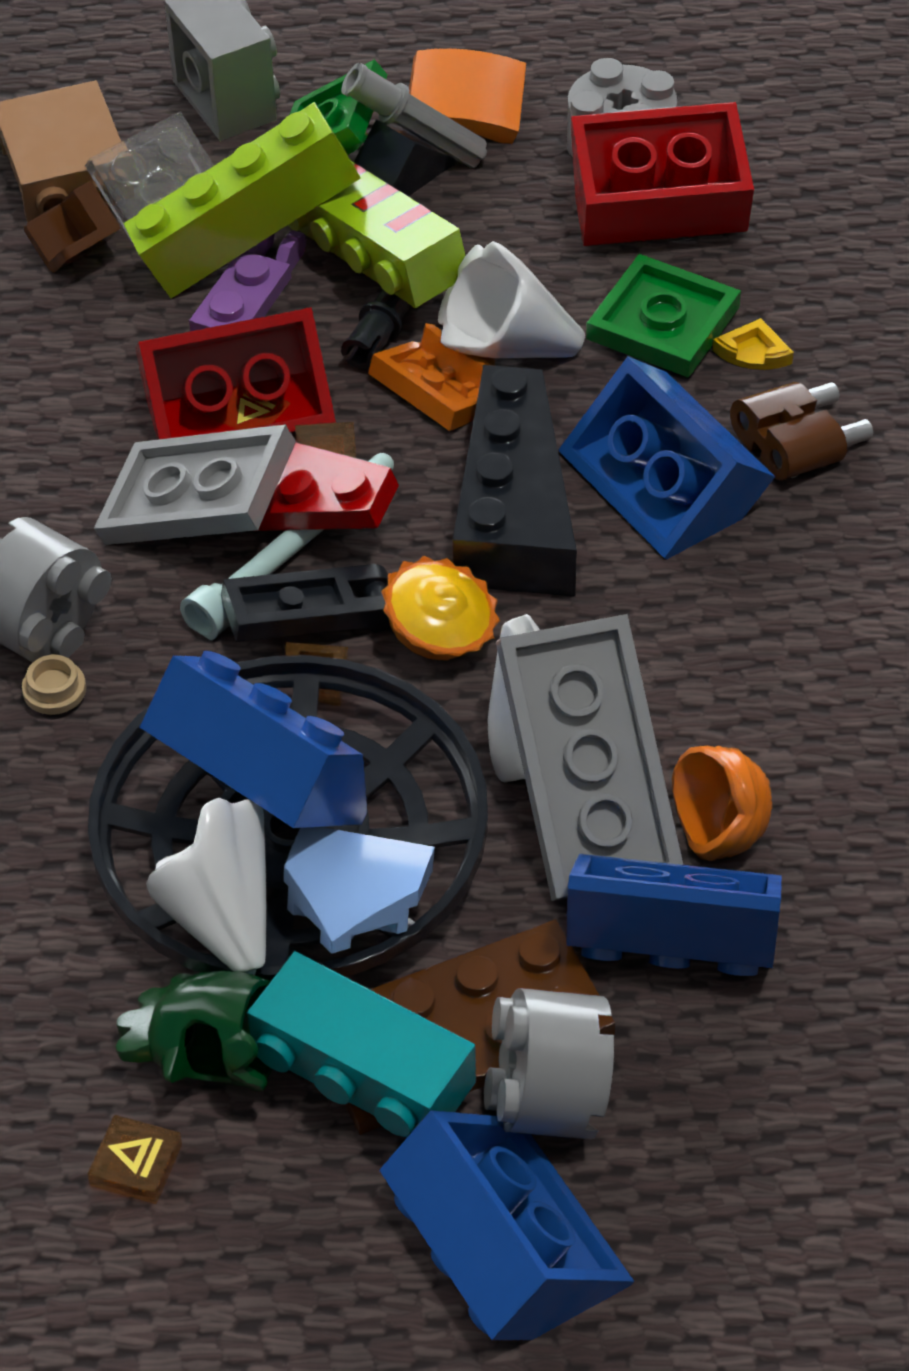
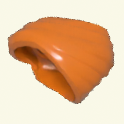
M721 746L691 747L680 756L672 774V793L677 814L689 847L700 859L715 861L716 859H724L726 857L731 858L750 849L765 833L772 811L770 782L760 766L742 754L739 749Z

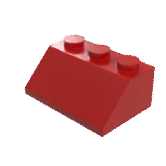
M736 102L571 116L575 198L583 246L748 231L754 186Z
M312 307L139 341L135 347L146 401L157 440L285 424L290 432L336 423ZM240 398L270 411L237 424ZM258 402H269L276 406L271 409ZM245 405L243 417L259 411Z

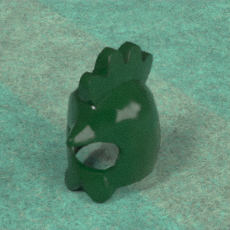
M230 971L202 972L195 975L187 973L178 974L170 980L169 986L163 988L154 987L141 993L138 998L140 1008L127 1011L118 1017L117 1028L121 1037L116 1045L118 1057L124 1062L141 1063L154 1061L162 1068L164 1079L171 1083L186 1077L200 1081L244 1086L252 1091L262 1093L267 1086V1079L273 1069L257 1057L259 1047L250 1035L247 1012L271 981L249 973Z

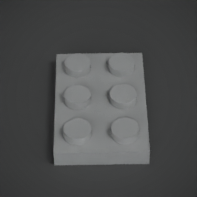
M285 424L135 442L96 522L94 530L105 545L258 530L296 441Z

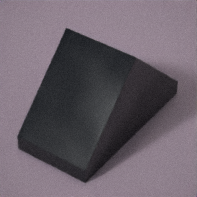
M376 119L354 163L409 197L453 166L455 159L412 133L390 124H384Z

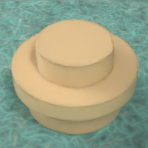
M52 654L36 659L29 666L22 682V692L25 702L33 710L42 714H61L75 708L82 701L86 693V682L83 672L72 660L62 655Z

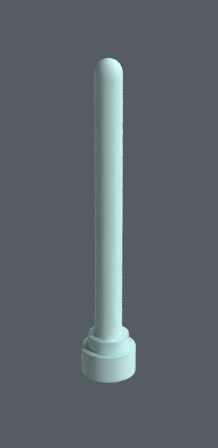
M386 453L376 454L368 461L390 467L393 471L394 461ZM324 529L285 530L228 579L272 574ZM213 583L210 586H199L182 600L180 604L181 614L187 625L209 640L215 639L230 626L221 597L222 584Z

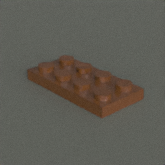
M556 919L370 989L475 1044L476 1083L469 1092L484 1087L489 1067L499 1068V1050L502 1040H494L492 1037V1014L497 997L511 998L514 991L518 988L600 996L572 946L566 945L567 937ZM598 1015L600 1034L615 1035V1021L612 1016ZM349 1102L345 1104L359 1135L382 1127L374 1115Z

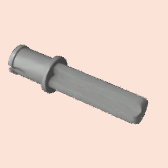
M362 63L355 64L347 73L342 84V94L352 97L377 112L379 120L384 124L388 125L392 122L469 168L477 167L480 161L485 158L487 154L485 139L409 94L410 90L407 85L403 83L394 85L368 69Z

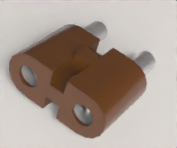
M792 382L738 399L732 403L730 408L731 424L738 438L750 451L762 450L759 461L775 476L776 480L780 481L844 460L847 454V446L869 440L873 437L872 425L866 419L840 427L827 410L815 413L816 408L835 403L839 400L838 387L832 382L809 390L800 382Z

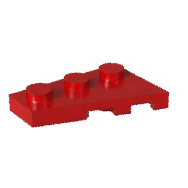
M296 442L259 529L253 531L378 528L399 484L390 467Z

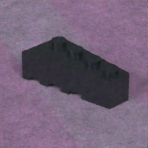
M483 365L452 539L453 564L455 566L469 567L474 578L487 582V589L576 597L577 549L543 370Z

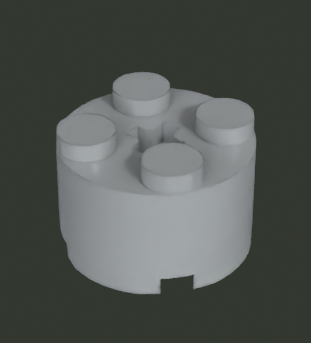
M602 58L594 61L591 65V71L578 78L568 94L567 149L569 155L571 154L573 157L571 116L677 107V95L674 90L673 77L665 71H652L640 66L622 65L621 62L613 58Z
M29 517L16 518L8 523L15 527V529L3 539L0 538V644L31 662L52 654L69 658L83 644V629L88 623L96 604L107 595L111 586V574L101 567L98 557L91 550Z
M518 988L514 991L511 998L497 997L492 1014V1037L494 1040H502L499 1050V1068L489 1067L484 1085V1105L486 1110L497 1111V1119L499 1122H503V1130L505 1132L580 1139H594L598 1130L588 1122L590 1116H605L609 1102L614 1062V1035L600 1034L598 1015L612 1016L609 1002L604 996Z

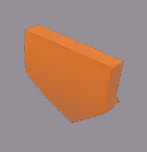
M425 323L421 342L411 341L374 353L368 374L441 426L451 431L474 420L483 365L495 366V358L469 355L449 349L441 343L442 330L433 324Z

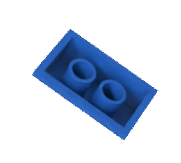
M627 356L558 449L665 559L671 558L742 520L775 478L753 454L666 371Z
M204 651L201 657L172 656L140 725L141 729L292 828L362 825L367 815L363 754L341 741L344 732L340 728L315 716H307L306 718L289 708L292 702L289 696L266 684L255 683L253 685L238 676L241 669L240 666L221 654Z
M579 854L569 874L566 945L582 947V956L596 960H621L622 952L649 954V963L661 967L687 968L690 967V959L718 962L717 970L726 974L754 976L758 974L759 967L773 968L781 904L782 875Z
M430 1110L379 1171L394 1192V1201L400 1212L414 1222L431 1248V1258L434 1264L442 1273L451 1278L469 1305L468 1312L471 1320L491 1340H533L632 1285L634 1282L633 1278L531 1134L505 1132L503 1130V1122H499L497 1116Z

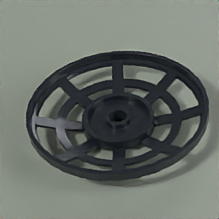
M311 655L269 656L238 662L237 664L241 668L238 676L253 685L255 683H262L273 688H293L292 710L305 718L307 716L317 717L319 689L342 691L373 700L402 714L413 722L387 749L376 741L355 731L338 727L344 732L341 741L363 754V760L369 764L364 768L366 800L387 782H390L404 804L409 826L370 829L367 810V815L362 825L325 827L435 848L466 843L463 861L451 886L442 898L416 922L408 918L406 932L396 934L379 930L388 936L389 939L346 957L318 962L344 977H350L384 964L420 943L448 918L469 890L479 868L488 832L487 787L478 756L462 728L436 701L412 684L380 669L345 659ZM148 706L134 718L115 740L98 770L89 800L88 835L95 872L110 905L129 929L158 953L200 973L214 971L234 972L219 958L195 951L161 933L159 930L177 922L158 904L137 911L129 901L116 874L111 849L112 829L152 838L151 846L155 866L163 858L174 855L172 850L173 842L193 844L198 820L177 817L187 795L207 774L224 791L220 796L221 799L227 800L229 803H237L248 799L189 760L168 783L158 802L155 813L116 804L120 790L134 765L157 740V738L140 728L149 708ZM431 740L446 754L460 779L467 803L468 818L428 824V812L422 791L411 772L405 766ZM263 809L266 902L269 903L266 919L265 964L263 967L256 969L255 975L272 981L288 960L290 947L320 944L321 930L317 926L293 929L295 915H292L287 910L288 885L284 882V866L295 839L283 840L276 837L274 832L288 824Z

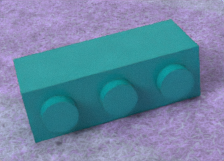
M296 951L293 952L247 1012L250 1035L259 1047L257 1057L264 1064L278 1072H287L289 1070L314 1083L316 1088L331 1101L338 1104H347L349 1102L374 1115L376 1120L385 1129L401 1137L409 1136L430 1110L455 1112L476 1083V1051L474 1043Z

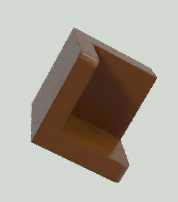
M91 180L73 190L59 205L34 218L24 226L25 234L47 268L53 273L103 245L121 229Z

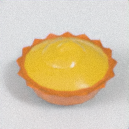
M423 556L415 563L403 561L397 572L388 574V586L381 591L385 600L383 611L389 617L390 627L397 639L413 653L428 659L450 660L463 656L468 652L480 651L483 643L494 638L493 629L500 622L499 617L495 613L498 600L488 593L487 582L474 578L469 567L455 566L448 558L434 561Z

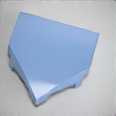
M325 827L300 828L284 866V882L288 885L287 910L292 915L308 917L321 930L320 943L331 954L351 948V939L354 938V935L376 929L396 934L406 932L409 908L418 905L433 871L435 847Z

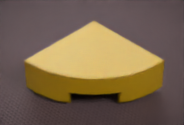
M761 318L713 339L712 351L727 362L740 367L769 370L793 364L794 352Z

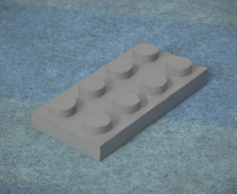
M628 614L499 638L496 646L551 900L568 898L569 874L579 854L683 865Z

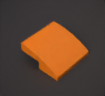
M467 49L418 50L413 58L409 94L476 135L499 143L513 144L520 126L526 63L506 56Z

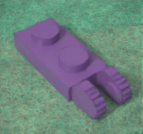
M294 230L290 231L287 237L280 243L276 259L265 257L274 243L275 233L233 259L190 318V331L264 317L290 281L291 271L304 254L307 240L305 239L306 235Z

